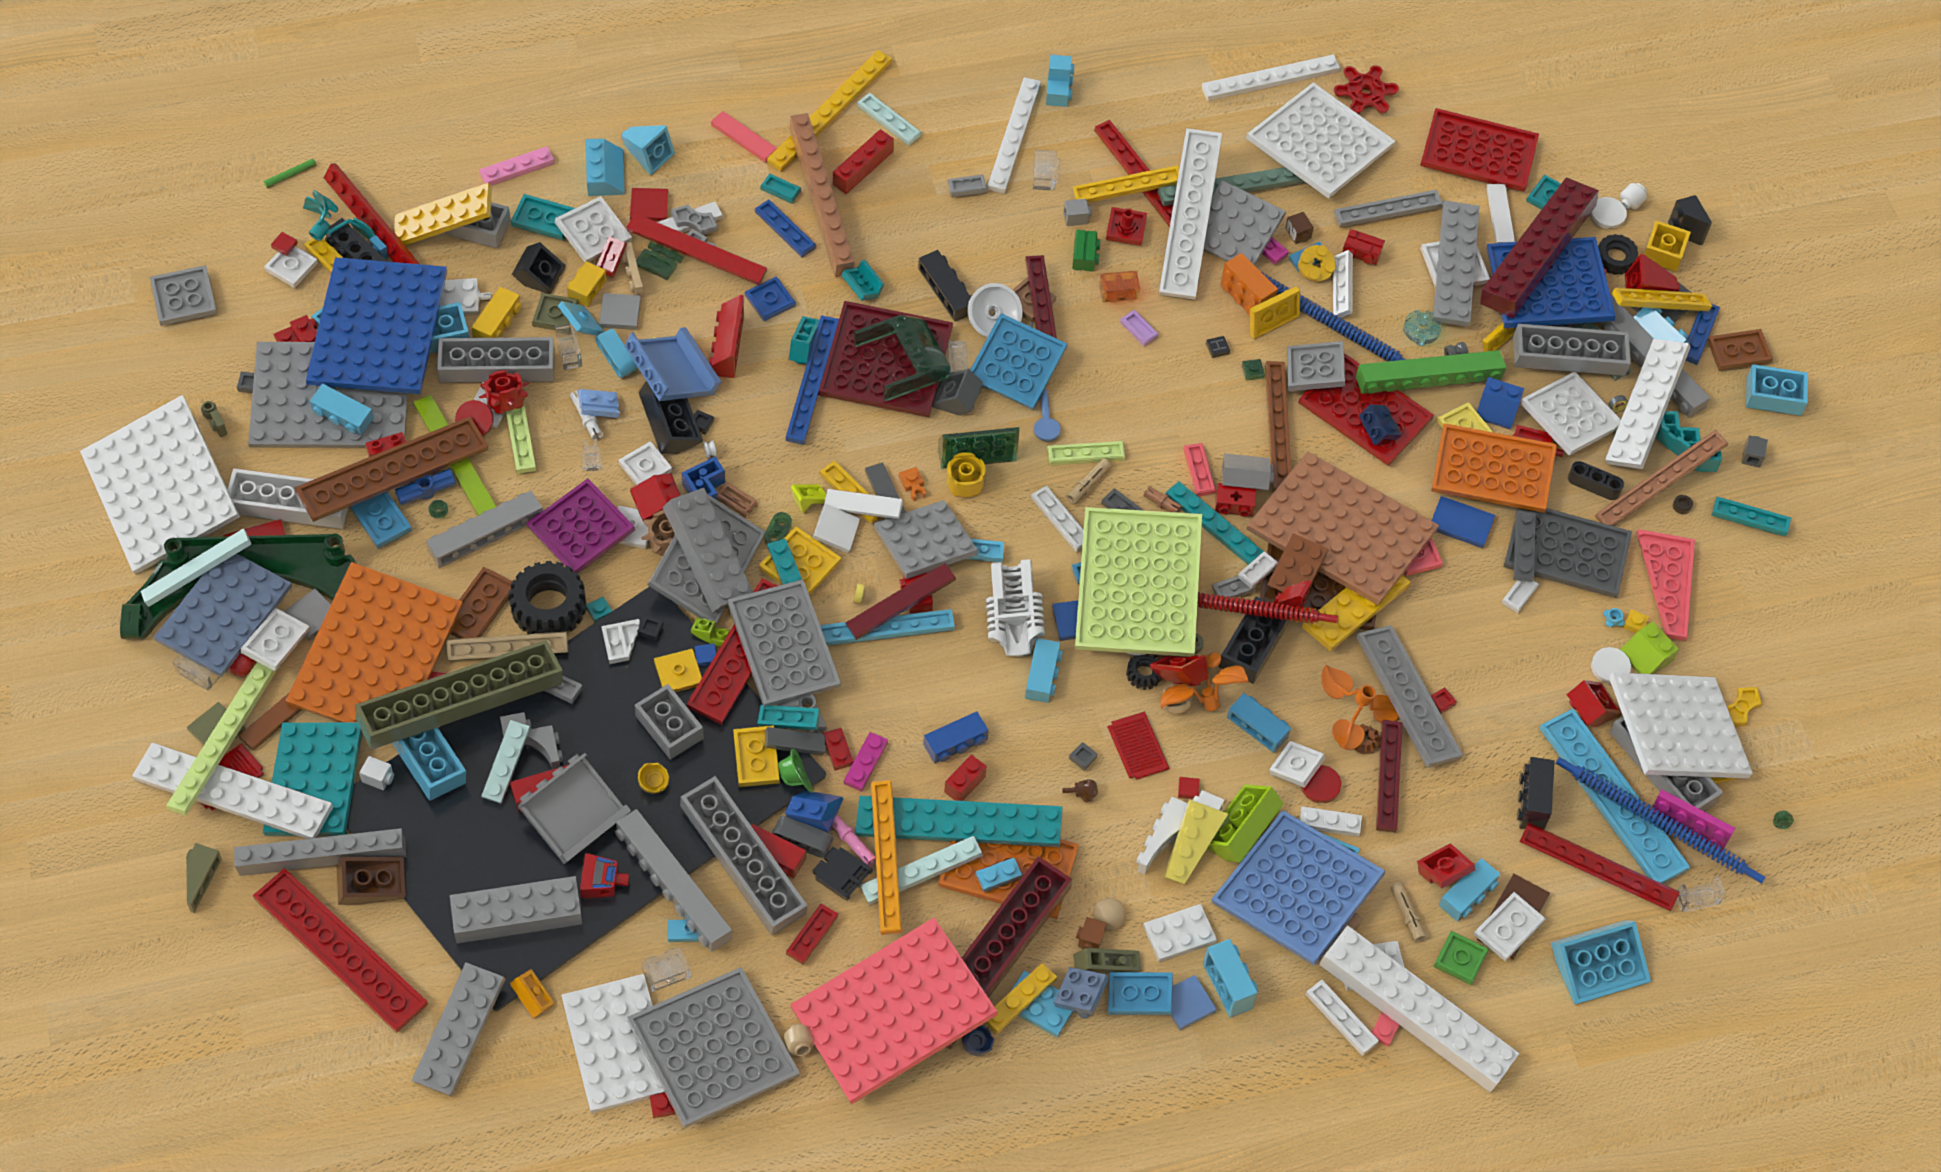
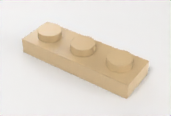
M627 243L622 260L623 263L627 262L625 270L627 278L631 277V281H629L630 290L635 292V295H640L643 298V286L632 244Z

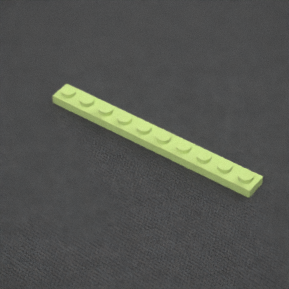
M256 662L166 806L169 811L185 816L188 814L276 671Z

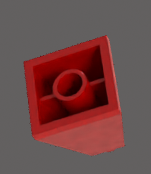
M1640 254L1625 273L1626 289L1679 292L1680 289L1677 277L1644 254Z

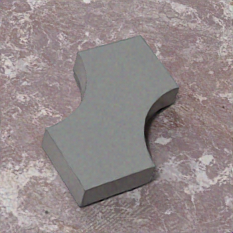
M688 204L671 209V215L677 227H691L702 235L718 231V225L711 212H696Z

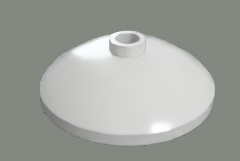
M999 283L986 284L978 288L969 300L968 317L970 323L979 334L986 338L989 336L1000 313L1021 322V301L1017 294L1006 285ZM989 310L994 311V316L989 314Z

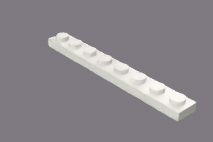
M1329 55L1202 83V90L1207 101L1337 73L1340 67L1335 56Z
M1023 78L987 190L1003 194L1006 192L1041 86V81Z

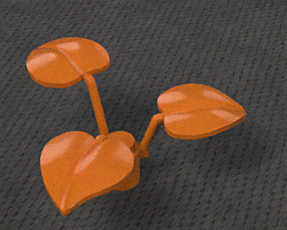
M1218 652L1203 655L1206 656L1207 668H1214L1221 662V655ZM1227 667L1222 669L1212 679V682L1215 684V690L1211 687L1209 679L1206 680L1207 688L1202 690L1201 696L1194 687L1188 688L1187 684L1175 685L1168 688L1162 694L1160 706L1164 708L1167 705L1184 702L1195 694L1199 703L1203 702L1206 711H1214L1221 706L1218 685L1249 683L1243 667Z
M1328 665L1324 666L1321 675L1324 691L1334 699H1341L1344 694L1346 696L1356 694L1355 700L1359 705L1351 722L1340 719L1332 727V735L1342 748L1353 750L1363 742L1364 729L1354 724L1364 706L1369 705V710L1373 711L1374 718L1382 723V720L1396 721L1399 718L1388 696L1376 695V690L1371 685H1364L1361 689L1356 688L1355 691L1350 692L1353 689L1352 678L1342 670Z

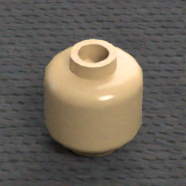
M794 1024L784 1034L787 1049L792 1055L805 1056L810 1053L814 1046L813 1037L806 1025Z

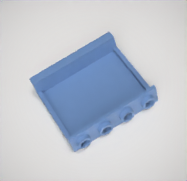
M686 327L680 328L676 336L640 340L632 332L624 345L659 401L714 395L721 384V380Z

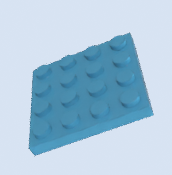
M1000 313L970 370L983 382L982 387L1034 411L1068 345Z

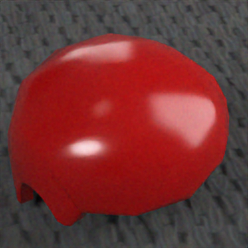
M240 653L228 670L235 676L246 677L257 661Z

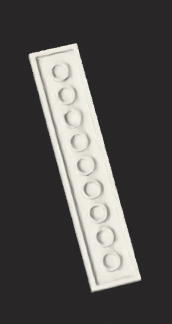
M1186 128L1159 295L1196 300L1222 133Z
M151 743L132 777L135 781L174 794L196 757ZM220 765L216 767L196 799L197 802L306 839L318 836L333 809V805L330 802Z

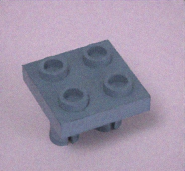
M1069 967L1053 1003L1056 1007L1077 1011L1080 1018H1088L1090 1014H1094L1109 978L1105 974Z

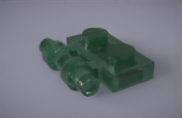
M650 242L648 248L652 251L644 249L636 260L637 266L668 280L677 268V263L674 261L681 263L683 256L679 255L677 251H670L658 243Z

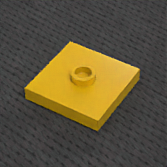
M693 649L654 658L661 686L664 687L669 684L675 693L697 687L702 679Z

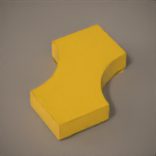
M1758 687L1738 688L1736 701L1731 705H1727L1734 727L1746 726L1748 713L1752 709L1761 707L1762 702Z

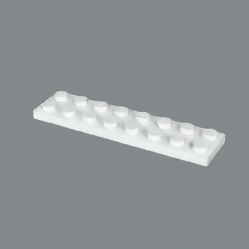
M1653 339L1605 461L1607 464L1643 469L1690 350L1689 343Z

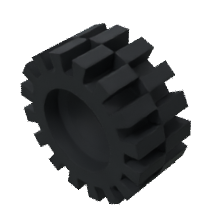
M1146 654L1131 657L1126 671L1127 679L1131 681V685L1137 684V689L1142 686L1143 690H1146L1147 686L1149 690L1153 689V685L1156 687L1158 682L1161 681V677L1152 670L1151 675L1144 676L1139 674L1137 669L1140 666L1150 668V664L1160 660V658L1156 659L1155 654L1152 656Z

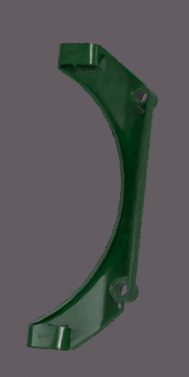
M336 533L249 536L251 545L237 553L291 583L305 586L312 590L316 589L332 601L350 563H356L352 555H345L343 539L341 535ZM230 536L173 537L167 539L164 543L166 560H160L145 584L126 604H122L120 620L121 639L146 638L161 620L179 606L202 575L149 607L144 602L141 593L143 589Z

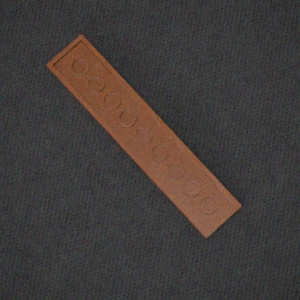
M467 417L296 486L295 492L314 522L485 452L489 446L471 417Z

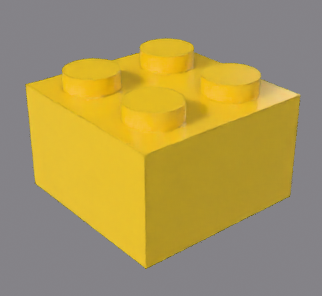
M1656 220L1644 255L1661 267L1677 272L1691 232Z

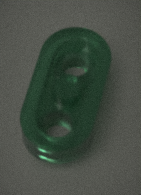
M779 512L773 516L764 534L766 545L782 540L787 536L792 526V519L789 514Z

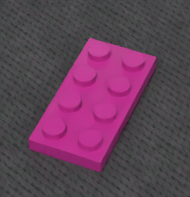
M1662 789L1652 806L1656 808L1654 810L1655 813L1657 810H1660L1659 815L1663 812L1665 813L1664 818L1667 815L1670 816L1669 821L1673 818L1674 824L1676 820L1679 821L1677 826H1680L1682 823L1684 824L1683 829L1686 826L1689 827L1687 829L1688 832L1692 829L1693 832L1691 834L1694 835L1696 831L1698 833L1696 837H1699L1700 834L1703 835L1701 840L1706 837L1708 838L1706 840L1707 843L1709 840L1712 841L1710 845L1713 846L1714 842L1717 844L1715 848H1718L1719 845L1722 846L1720 851L1725 848L1735 830L1733 826Z

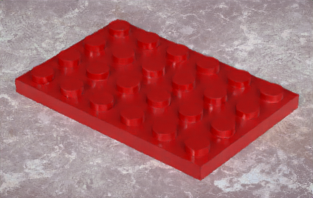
M1435 108L1420 166L1490 184H1504L1506 188L1525 192L1539 133Z
M1344 353L1345 386L1309 389L1299 398L1298 403L1389 466L1433 419L1434 414L1399 390L1362 394L1355 377L1360 363ZM1370 404L1386 405L1398 426L1401 436L1397 440L1384 439L1379 445H1374L1359 415Z

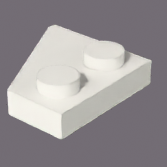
M639 619L601 626L609 664L630 659L638 634L637 630L640 626Z

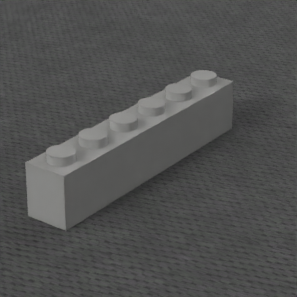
M532 491L522 493L510 501L501 503L500 506L494 509L486 510L475 518H470L458 526L449 528L446 532L432 536L426 541L428 551L438 568H441L526 527L527 522L543 511L542 506Z

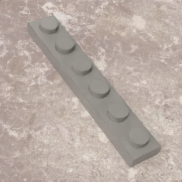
M1432 190L1335 209L1334 215L1339 228L1439 209L1442 208L1443 203L1438 191Z

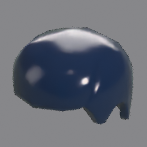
M983 1025L962 1037L965 1051L972 1056H984L992 1050L994 1038Z

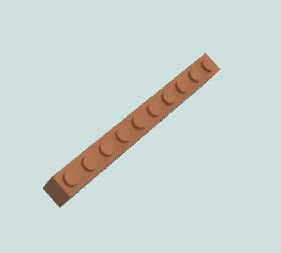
M809 114L790 116V133L834 275L839 277L843 270L854 268L853 255Z

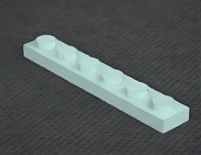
M969 837L898 868L899 892L983 856L975 837ZM877 878L862 884L861 889L868 904L872 905L879 902Z

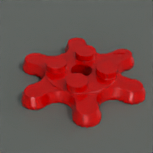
M1377 65L1371 66L1369 72L1365 74L1359 73L1352 66L1344 68V76L1349 82L1345 85H1336L1334 87L1335 95L1337 97L1350 98L1353 101L1350 109L1357 114H1360L1363 109L1373 107L1378 113L1385 114L1389 110V104L1384 100V97L1395 95L1399 91V86L1396 83L1382 82L1380 76L1383 70ZM1362 89L1369 90L1370 93L1362 92Z

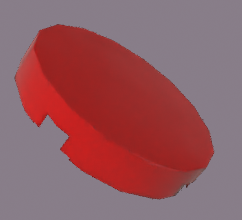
M470 400L458 408L455 422L471 417L482 436L490 432L494 416L487 404L478 400Z
M1320 765L1306 787H1301L1304 795L1311 801L1329 803L1339 795L1342 783L1340 776L1334 769L1329 766Z

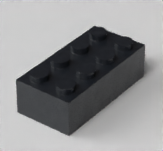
M1255 596L1254 598L1255 602L1257 600H1259L1260 603L1261 601H1265L1257 596ZM1249 614L1244 615L1224 649L1218 667L1224 669L1231 666H1241L1245 670L1248 681L1254 684L1285 631L1289 620L1266 618L1259 615L1254 616V614L1253 616Z

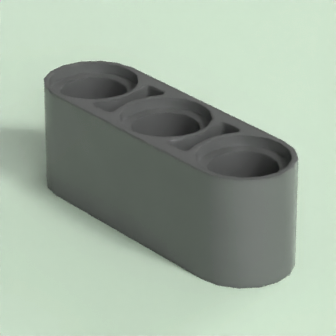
M786 816L779 817L772 834L806 850V853L820 858H824L834 840L831 834Z

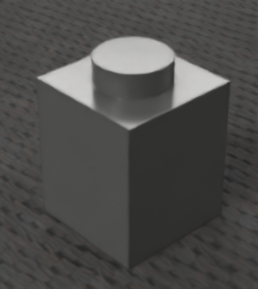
M1749 435L1744 445L1742 464L1760 468L1765 459L1768 439Z

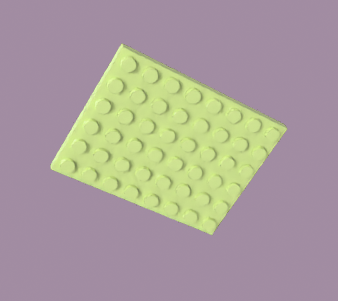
M1085 507L1075 649L1188 657L1195 655L1202 514Z

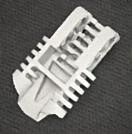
M1031 559L1021 560V564L1013 567L1003 566L1002 562L992 563L993 597L986 599L988 640L999 642L1004 648L1006 656L1020 657L1031 654L1036 638L1045 635L1042 594L1034 592Z

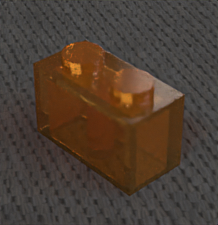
M1137 271L1104 273L1100 275L1099 287L1102 302L1113 303L1116 301L1139 299L1141 288Z

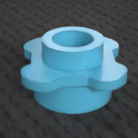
M1612 608L1604 611L1603 615L1606 617V625L1608 627L1615 625L1621 627L1625 624L1623 612L1620 609Z

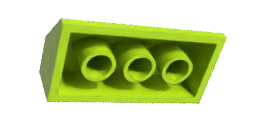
M1244 784L1224 812L1228 813L1207 849L1225 861L1240 863L1284 805L1275 790L1269 786Z

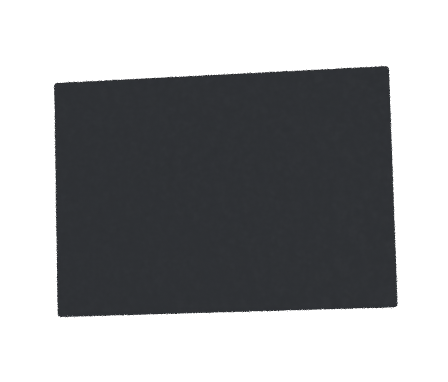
M650 586L568 641V652L554 653L563 670L562 675L582 684V690L572 704L546 691H541L438 727L466 770L465 784L429 801L399 754L386 762L391 764L394 778L391 784H387L384 790L363 783L361 779L354 783L347 830L351 834L402 828L406 837V857H404L406 897L403 899L461 971L465 963H469L505 978V982L492 1008L494 1011H499L518 997L510 985L517 977L532 969L539 981H541L663 894L661 887L655 886L652 882L650 873L641 868L636 855L632 856L626 842L620 841L615 833L617 830L616 823L563 864L523 812H518L510 784L502 804L482 798V793L504 738L500 717L524 712L526 720L530 719L532 729L552 725L553 732H558L560 744H557L556 747L557 750H561L563 762H559L560 767L570 765L568 760L577 753L579 756L586 753V760L623 806L627 805L631 810L629 813L636 809L639 811L688 875L714 858L715 855L681 808V796L716 776L749 824L759 826L787 806L792 796L807 791L804 785H787L782 780L780 771V783L739 787L733 729L761 727L757 723L760 706L763 705L761 699L747 683L722 725L689 709L702 725L704 739L671 760L637 719L635 704L662 688L654 658L688 649H693L696 658L695 646L710 644L692 634L691 628L693 623L672 600ZM644 615L663 620L664 625L656 641L637 634L630 659L609 664L601 626L639 619L641 624ZM709 665L699 667L701 677H703ZM696 687L676 692L685 706ZM524 744L510 782L552 770L551 765L540 751ZM776 749L778 763L791 755V751ZM797 752L812 787L826 778V772L810 754ZM659 763L667 769L669 783L665 790L652 794L647 793L640 787L638 773L644 764ZM585 853L617 861L618 873L630 874L629 885H617L615 896L581 898L580 884ZM576 876L582 917L581 925L456 943L450 895Z

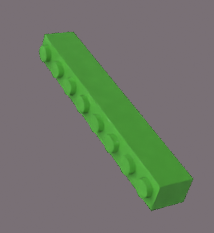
M1500 350L1359 364L1355 377L1361 393L1364 394L1487 381L1488 377L1499 380L1502 379L1507 367Z

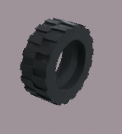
M1621 234L1604 237L1598 246L1603 268L1607 270V273H1612L1613 275L1626 273L1638 256V248L1634 241ZM1610 249H1619L1625 253L1626 257L1624 260H1615L1608 255V251Z

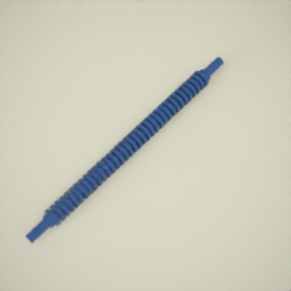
M1265 274L1278 288L1277 295L1289 290V287L1278 281L1276 282L1275 279L1272 280V277H1268ZM1300 294V311L1304 314H1307L1309 317L1311 316L1316 321L1320 320V323H1324L1325 326L1328 325V328L1336 330L1337 333H1340L1342 336L1344 335L1349 340L1353 339L1354 343L1357 342L1358 345L1361 344V347H1365L1366 350L1369 349L1373 354H1377L1379 357L1382 356V359H1386L1387 362L1406 360L1402 357L1403 355L1400 354V351H1396L1391 346L1387 347V344H1383V341L1379 342V339H1375L1374 336H1371L1369 333L1367 334V332L1359 329L1357 326L1354 327L1353 324L1350 325V322L1342 320L1341 317H1338L1336 314L1334 315V313L1326 310L1324 307L1321 308L1320 305L1317 306V303L1309 301L1308 298Z
M1561 757L1557 759L1555 764L1572 773L1576 781L1581 778V784L1586 781L1584 784L1586 787L1588 784H1590V789L1594 786L1593 791L1595 792L1600 789L1598 794L1601 795L1604 792V797L1608 794L1607 799L1610 800L1613 797L1612 802L1615 803L1618 800L1617 805H1620L1622 802L1621 807L1625 808L1627 805L1626 810L1629 811L1632 808L1631 813L1634 814L1637 811L1636 816H1639L1641 813L1640 818L1643 819L1646 816V822L1651 819L1650 824L1656 822L1655 827L1660 824L1659 829L1662 830L1665 827V833L1670 830V836L1672 833H1675L1673 837L1680 836L1678 838L1679 841L1684 838L1682 843L1685 844L1689 841V847L1691 844H1694L1692 847L1694 850L1696 846L1699 847L1697 849L1698 852L1701 849L1703 850L1701 854L1704 855L1708 852L1706 857L1709 858L1710 855H1713L1711 859L1714 861L1715 857L1718 858L1716 862L1719 863L1721 860L1722 866L1726 863L1725 868L1728 869L1729 866H1732L1730 871L1733 872L1734 869H1737L1736 874L1740 873L1743 875L1744 873L1761 884L1766 878L1748 867V864L1745 863L1746 860L1743 859L1742 862H1739L1741 859L1739 856L1737 859H1734L1736 855L1729 856L1731 854L1730 851L1725 854L1727 849L1724 848L1720 851L1722 846L1719 845L1718 848H1715L1717 845L1715 842L1712 846L1710 845L1712 843L1711 840L1708 843L1706 842L1708 838L1705 837L1701 840L1703 835L1700 834L1699 837H1696L1698 833L1695 831L1694 835L1691 834L1693 830L1690 829L1688 832L1687 829L1689 827L1687 826L1683 829L1684 824L1682 823L1680 826H1677L1679 821L1676 820L1674 824L1673 818L1670 821L1668 820L1670 816L1667 815L1664 818L1665 813L1663 812L1659 815L1660 810H1657L1655 813V807H1652L1650 810L1651 805L1648 804L1645 807L1646 802L1643 801L1640 804L1641 799H1638L1636 802V796L1631 799L1632 794L1629 793L1626 796L1627 791H1624L1622 794L1623 789L1619 788L1617 791V785L1612 788V782L1607 785L1609 781L1605 780L1603 782V777L1598 780V774L1593 777L1595 774L1593 771L1589 774L1590 770L1584 771V766L1576 767Z

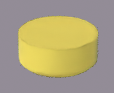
M857 583L854 603L860 604L862 602L865 589L863 584Z

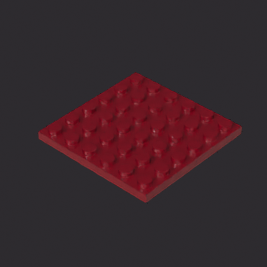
M844 301L819 388V395L930 417L953 329V322Z

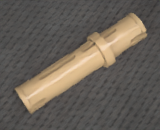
M1104 458L1101 459L1082 480L1076 483L1074 489L1066 495L1068 501L1075 504L1084 494H1087L1090 491V487L1111 467L1110 462Z
M1395 883L1391 886V890L1405 918L1404 923L1406 927H1409L1414 942L1423 941L1427 936L1420 924L1421 919L1419 915H1416L1403 883Z

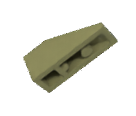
M195 843L193 849H190L186 856L187 904L190 912L195 913L222 860L219 850Z
M1085 948L1073 954L1074 966L1077 969L1105 975L1110 974V972L1141 971L1139 951Z

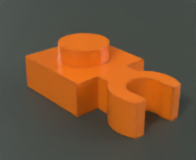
M914 467L899 472V478L905 491L911 490V499L916 501V493H920L925 498L926 491L922 487L924 486V481L918 468Z

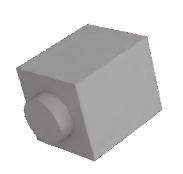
M1086 199L1064 201L1063 213L1066 226L1088 224V219L1092 212L1091 206L1087 205Z

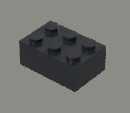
M1530 757L1528 764H1524L1523 773H1520L1519 785H1522V791L1520 790L1518 793V802L1521 803V808H1518L1517 820L1520 821L1519 828L1525 829L1529 822L1545 829L1552 814L1555 760Z

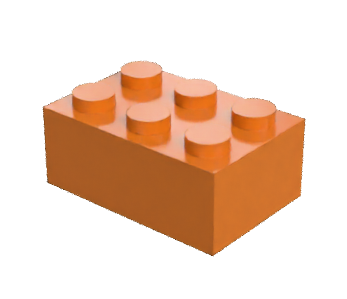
M1242 253L1224 264L1221 287L1233 297L1237 304H1240L1246 310L1249 316L1250 308L1277 295L1278 288Z

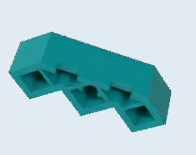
M1665 411L1656 434V439L1679 456L1701 440L1699 428L1680 427L1678 411ZM1721 451L1695 468V470L1698 472H1717L1722 462Z

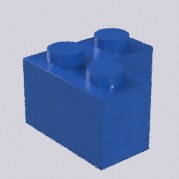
M716 457L682 472V485L687 493L704 488L709 496L718 501V493L715 488L725 483V470Z

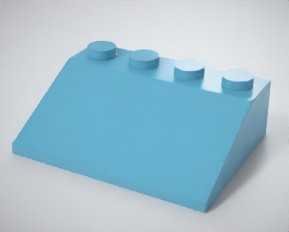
M1624 920L1551 942L1556 964L1574 1004L1651 982L1636 921Z

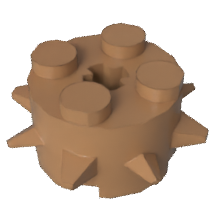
M664 510L655 513L651 520H644L643 523L648 527V534L641 537L642 540H649L653 553L660 556L664 555L675 535Z

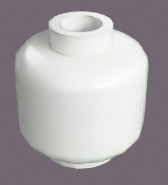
M1630 183L1620 194L1621 203L1626 209L1636 210L1646 201L1647 190L1640 183Z

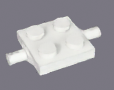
M477 278L445 280L440 306L461 302L464 315L479 314L480 300H491L492 296L491 292L480 293Z

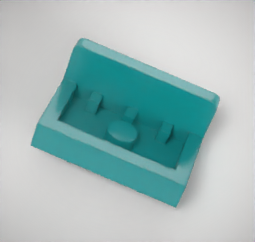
M861 260L857 268L843 270L841 274L861 301L878 298L884 287V283L866 260Z

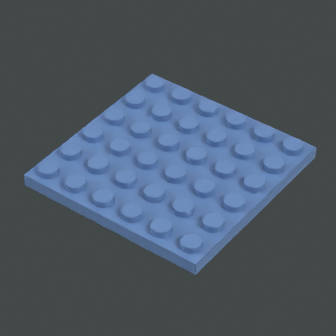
M1282 810L1214 895L1212 903L1310 964L1315 965L1383 878L1385 870Z

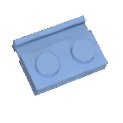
M579 389L578 398L581 415L619 417L617 392Z

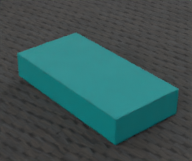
M770 173L760 186L762 191L793 204L801 192V187Z

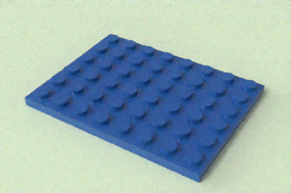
M335 257L307 372V385L321 386L324 384L328 387L421 394L445 285L447 267Z

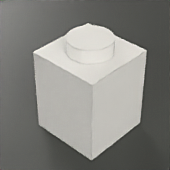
M368 756L359 772L363 783L384 790L387 784L390 785L394 778L391 764Z

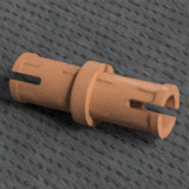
M1151 486L1144 492L1143 496L1156 503L1159 508L1163 507L1167 511L1174 513L1180 512L1182 505L1168 498L1167 494H1162Z

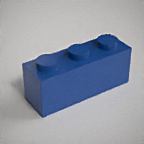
M976 711L925 734L923 745L934 764L939 761L944 762L952 755L962 754L974 745L979 746L988 740L989 730Z

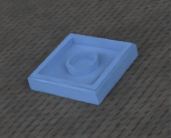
M1195 975L1173 986L1171 1017L1179 1030L1216 1012L1214 1004Z

